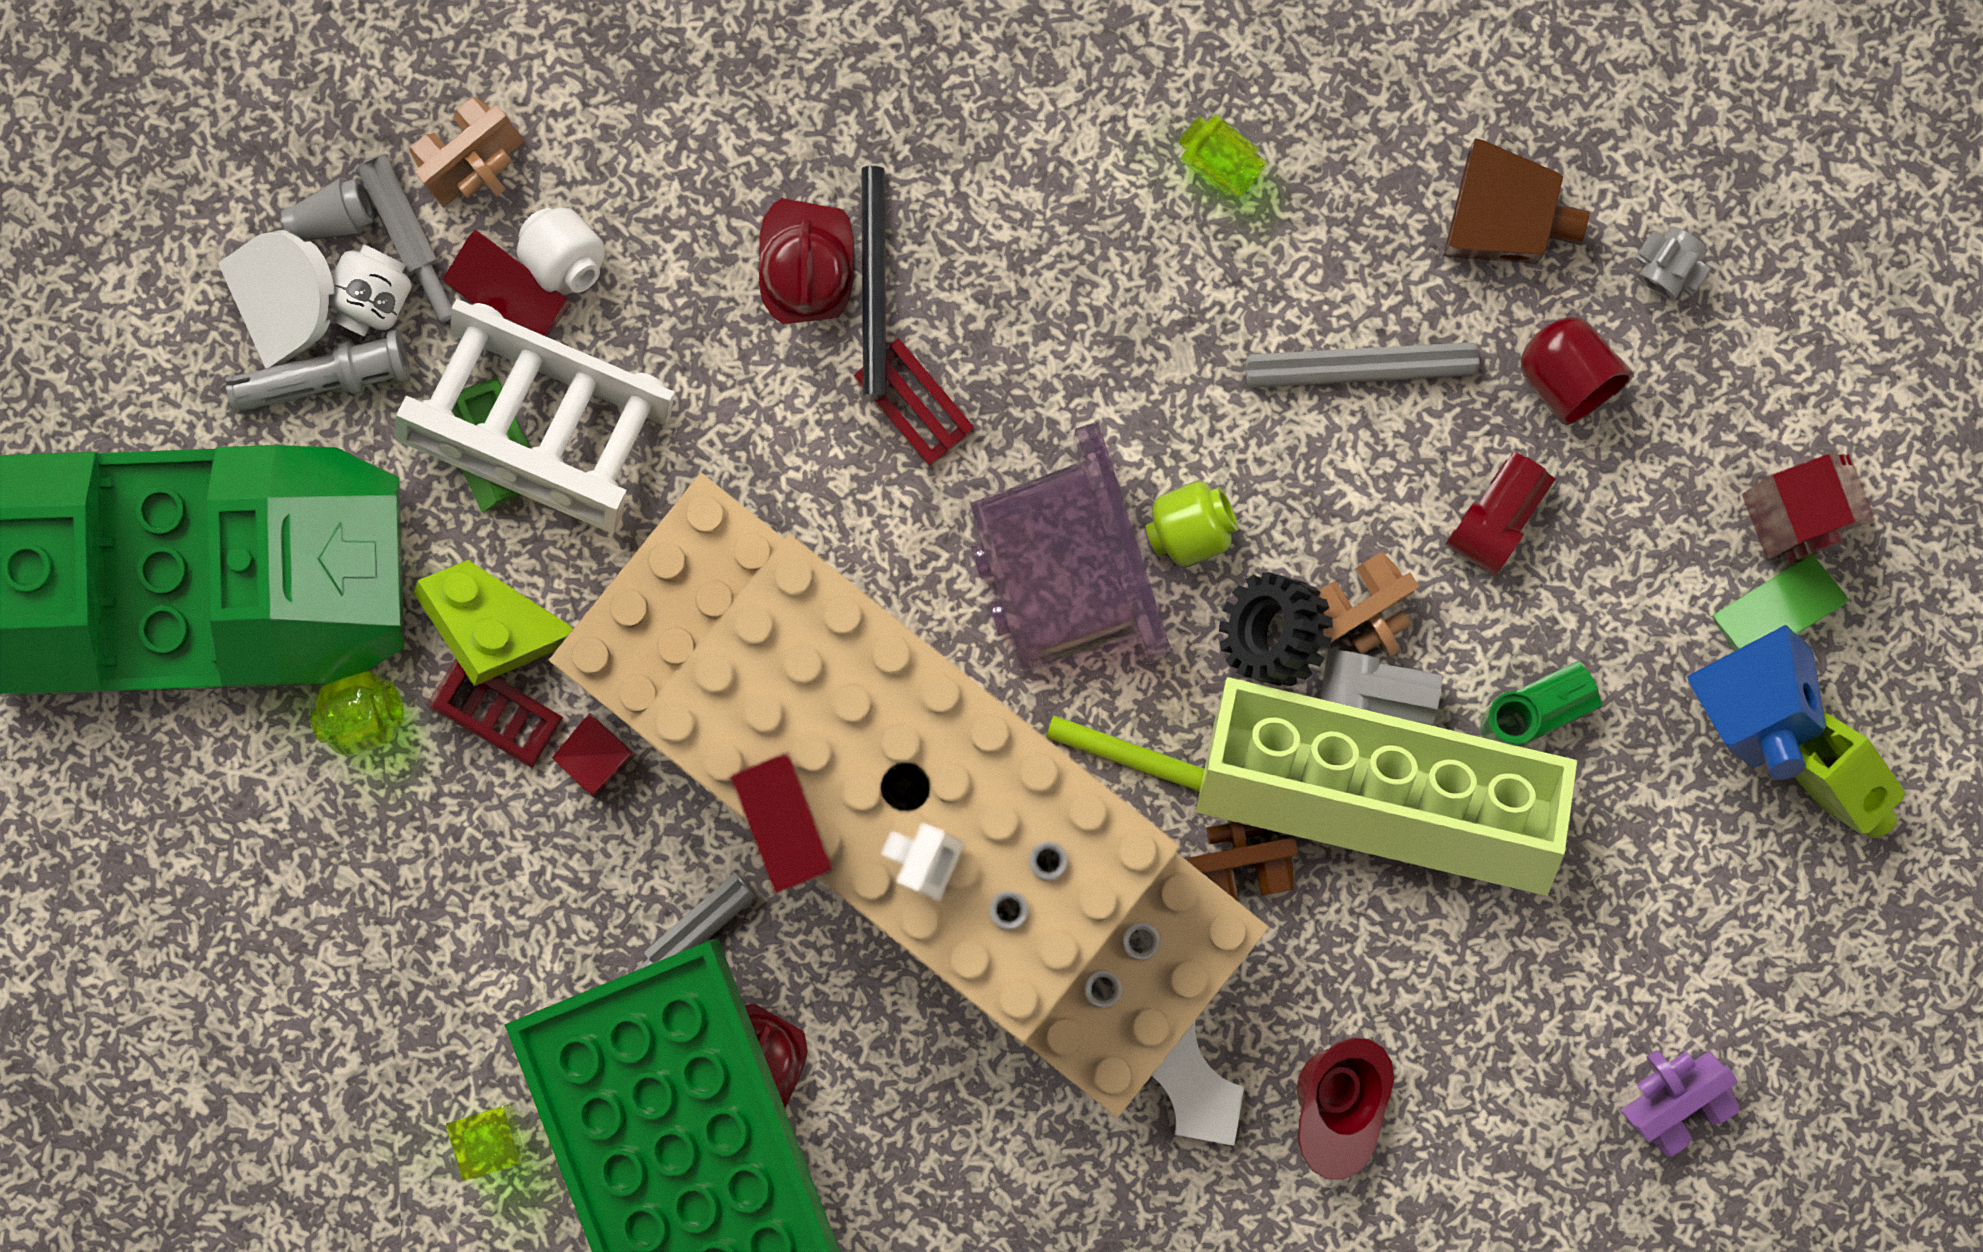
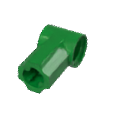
M1579 660L1517 691L1503 693L1492 702L1481 719L1480 731L1482 738L1524 748L1528 743L1600 709L1603 704L1599 696L1598 687L1589 670ZM1505 709L1517 712L1523 718L1525 724L1524 734L1511 736L1502 732L1496 720L1497 712Z

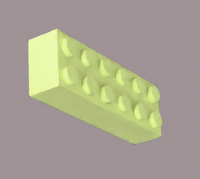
M1227 677L1214 720L1196 813L1548 896L1565 854L1577 760Z

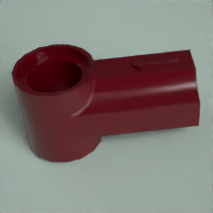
M1513 451L1490 482V486L1480 501H1474L1461 519V523L1451 533L1445 545L1495 577L1524 535L1521 530L1556 479L1544 467L1529 457Z

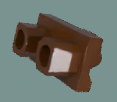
M1227 820L1228 823L1206 827L1208 842L1211 845L1231 841L1233 849L1187 858L1191 865L1237 901L1239 898L1233 868L1255 864L1261 896L1293 890L1294 868L1291 857L1297 856L1298 850L1295 837L1247 846L1246 838L1268 834L1267 829Z

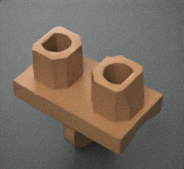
M471 97L456 109L453 119L463 132L451 142L445 145L435 133L424 135L410 147V153L418 166V169L414 172L443 208L461 193L468 199L484 185L496 197L506 190L496 175L513 162L508 155L525 141L497 104L490 108L478 98Z
M1382 551L1354 569L1371 597L1352 607L1336 580L1320 589L1321 593L1318 597L1326 599L1330 607L1322 615L1332 617L1333 628L1323 629V636L1332 638L1331 643L1366 623L1369 630L1352 640V644L1357 652L1365 654L1379 645L1383 652L1391 658L1400 652L1394 635L1410 626L1411 623L1402 610L1386 620H1383L1380 613L1415 592L1420 586L1411 572L1403 576L1398 567Z

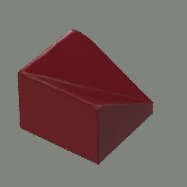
M589 713L553 755L552 759L593 798H596L636 755L593 714Z

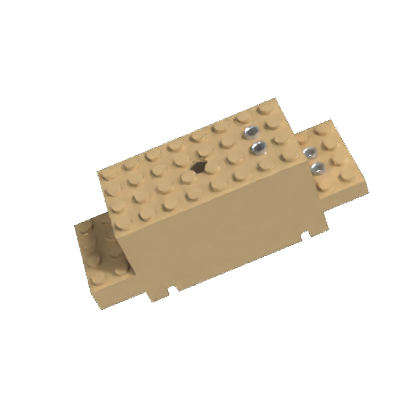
M702 472L548 660L746 821V816L730 775L782 753L789 752L834 872L821 876L818 879L1023 1044H1026L1117 1119L1269 929L1268 925L1176 853L1181 847L1179 844L793 535L788 533L785 538L780 536ZM907 762L920 766L927 773L931 783L930 795L925 804L911 812H900L891 808L885 802L881 793V782L884 774L892 766L899 763ZM924 823L965 843L940 901L897 882L904 865L882 855L891 831L915 841L920 827ZM1052 849L1059 854L1060 866L1055 872L1044 873L1038 869L1036 856L1041 850ZM1004 898H1013L1021 906L1020 917L1014 922H1004L997 916L996 907ZM1138 929L1146 930L1152 936V947L1146 953H1137L1130 947V936ZM1099 977H1107L1114 983V995L1107 1001H1099L1092 995V983Z

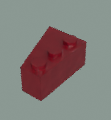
M1829 453L1777 472L1742 494L1766 559L1769 560L1783 555L1786 565L1818 554L1820 551L1832 547L1831 545L1843 541L1842 532L1875 521L1850 454L1838 455Z

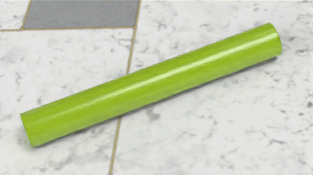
M1053 715L1046 738L1200 792L1204 768Z

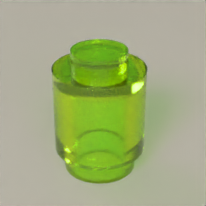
M1217 114L1208 122L1201 116H1198L1178 142L1185 149L1180 157L1181 162L1223 195L1229 191L1237 199H1240L1268 164L1266 160L1258 155L1260 150L1258 146Z

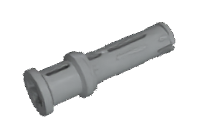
M397 329L387 332L386 338L357 345H352L349 341L339 342L338 346L333 348V353L324 354L319 357L290 362L256 372L226 377L228 385L226 390L232 410L235 414H239L258 407L274 405L341 388L345 393L356 394L362 391L364 385L393 378H396L400 383L410 381V367L401 334Z

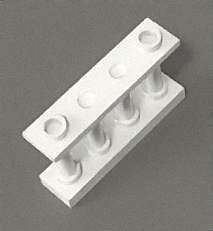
M456 299L451 311L450 334L460 338L461 341L431 399L420 402L411 397H405L396 414L395 440L614 534L623 515L626 490L618 486L616 479L646 418L661 425H667L671 416L675 392L667 389L654 376L645 373H636L634 375L504 319L497 310L481 303L471 305ZM484 348L516 363L485 424L481 423L476 426L455 417L452 409ZM537 372H540L570 386L540 446L530 449L509 440L506 433ZM594 395L622 407L624 410L594 471L583 472L565 464L561 456L591 396Z

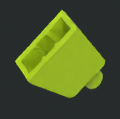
M1823 711L1826 727L1820 736L1799 746L1805 762V769L1795 776V779L1824 811L1860 834H1867L1871 838L1882 837L1888 834L1897 823V814L1893 809L1904 799L1905 790L1867 737ZM1826 756H1834L1837 761L1828 769L1821 759Z

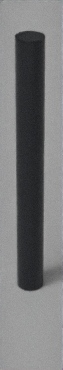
M865 166L861 169L863 398L877 400L887 397L885 168L881 166Z

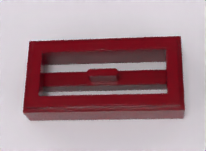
M897 338L886 349V379L940 443L931 449L887 397L873 401L925 463L931 467L974 431L975 427L904 343ZM896 357L900 359L956 425L957 428L949 434L890 365V362ZM861 368L853 377L863 388V368Z

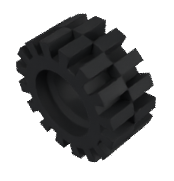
M1266 572L1262 573V577L1253 575L1247 578L1248 588L1238 585L1232 592L1238 599L1237 603L1234 604L1226 601L1223 608L1224 612L1231 614L1229 622L1220 621L1219 632L1228 634L1227 639L1219 641L1221 651L1230 653L1225 659L1230 667L1238 669L1236 673L1244 677L1281 686V684L1286 686L1296 685L1297 678L1308 679L1313 675L1308 665L1312 664L1320 667L1325 658L1317 652L1320 646L1330 648L1332 640L1330 637L1323 636V629L1333 628L1332 617L1322 615L1323 612L1330 608L1327 600L1318 597L1321 592L1316 587L1283 575ZM1282 609L1284 613L1283 633L1275 647L1269 650L1267 644L1268 628L1275 614Z

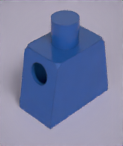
M1787 625L1766 634L1687 676L1690 686L1725 745L1747 765L1759 767L1766 763L1770 776L1776 780L1790 779L1805 769V762L1799 746L1820 736L1826 724L1813 650L1809 644Z

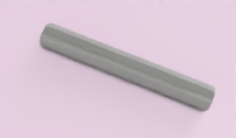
M1473 342L1249 355L1245 362L1247 384L1252 388L1473 376L1479 371L1480 359L1477 344Z

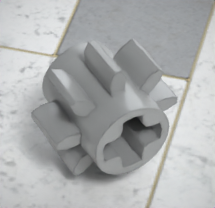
M1674 226L1670 227L1664 237L1658 232L1653 231L1634 257L1645 265L1638 278L1649 289L1669 300H1675L1681 290L1693 296L1711 271L1709 266L1701 262L1708 249L1693 235Z

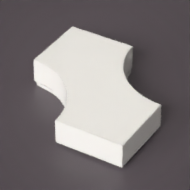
M1194 1022L1153 1073L1152 1077L1161 1084L1172 1103L1175 1115L1174 1135L1234 1146L1244 1086L1227 1081L1207 1064L1198 1047Z

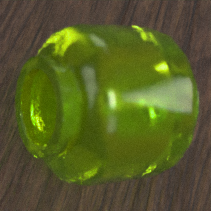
M363 671L322 686L316 698V708L312 709L310 713V722L316 738L321 743L327 742L336 753L345 757L387 745L394 740L398 726L404 720L403 703L394 684L389 680L383 681L379 675L370 671Z

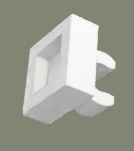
M922 823L915 841L891 831L882 855L904 865L897 882L940 901L965 843L943 831Z

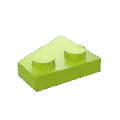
M469 560L418 580L413 592L474 686L555 652L573 630L569 624Z

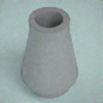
M340 177L296 205L283 209L281 211V218L286 231H289V233L299 237L301 240L362 233L363 226L374 222V211L368 192L361 180L355 178L346 181L343 177Z

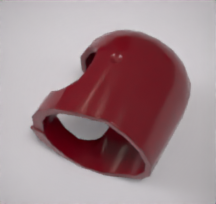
M1577 317L1561 318L1546 325L1532 337L1521 356V370L1525 380L1561 424L1565 425L1573 424L1588 416L1611 397L1622 391L1634 377L1633 371L1611 349L1598 331L1587 321Z

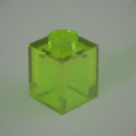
M511 1104L445 1123L462 1182L527 1161Z

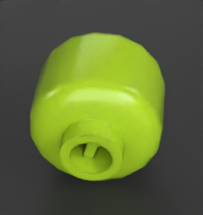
M1200 480L1159 496L1152 505L1153 522L1145 526L1148 539L1155 553L1159 557L1168 554L1174 563L1184 568L1191 567L1224 553L1232 543V533L1238 530L1234 510L1221 487L1212 489L1207 483Z

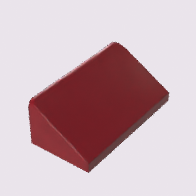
M476 229L466 239L442 279L443 282L472 304L481 303L497 310L504 319L545 337L551 333L571 307V303L564 295L557 290L552 292L544 290L527 267Z
M789 752L782 753L730 775L775 894L834 872Z

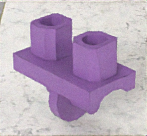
M1655 1050L1646 1056L1654 1073L1637 1083V1087L1643 1095L1621 1109L1629 1124L1646 1141H1652L1667 1157H1672L1689 1146L1692 1140L1691 1135L1682 1122L1683 1119L1700 1109L1704 1118L1711 1125L1722 1124L1739 1112V1107L1731 1088L1738 1081L1727 1065L1723 1066L1711 1051H1707L1695 1060L1685 1051L1668 1063L1665 1057L1658 1050Z

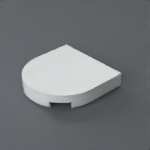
M286 230L264 233L254 237L218 263L265 368L286 363L317 342L327 331L330 319L326 320L329 295L334 294V283L324 256L311 241L304 242Z

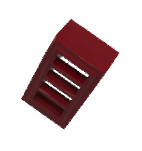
M455 658L426 706L533 768L563 717L498 677L474 686L462 707L458 710L450 704L466 679L467 674ZM488 688L498 694L482 721L478 722L471 716ZM511 700L519 705L502 735L492 729ZM531 712L540 719L523 747H520L513 743V740Z

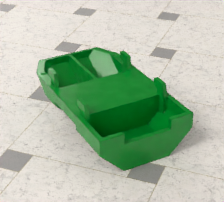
M255 445L215 447V449L0 455V697L343 684L404 649V633L402 632L404 623L399 497L400 478L337 447Z

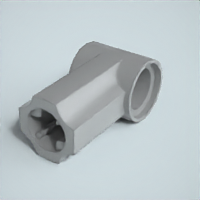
M1328 650L1319 699L1431 726L1434 725L1442 690V675L1380 664L1381 660L1379 658L1364 654Z

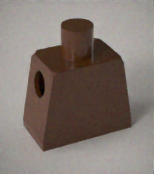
M1475 138L1468 151L1443 255L1453 258L1537 264L1545 254L1549 238L1581 246L1586 233L1590 211L1557 203L1563 181V176L1560 173L1487 141Z

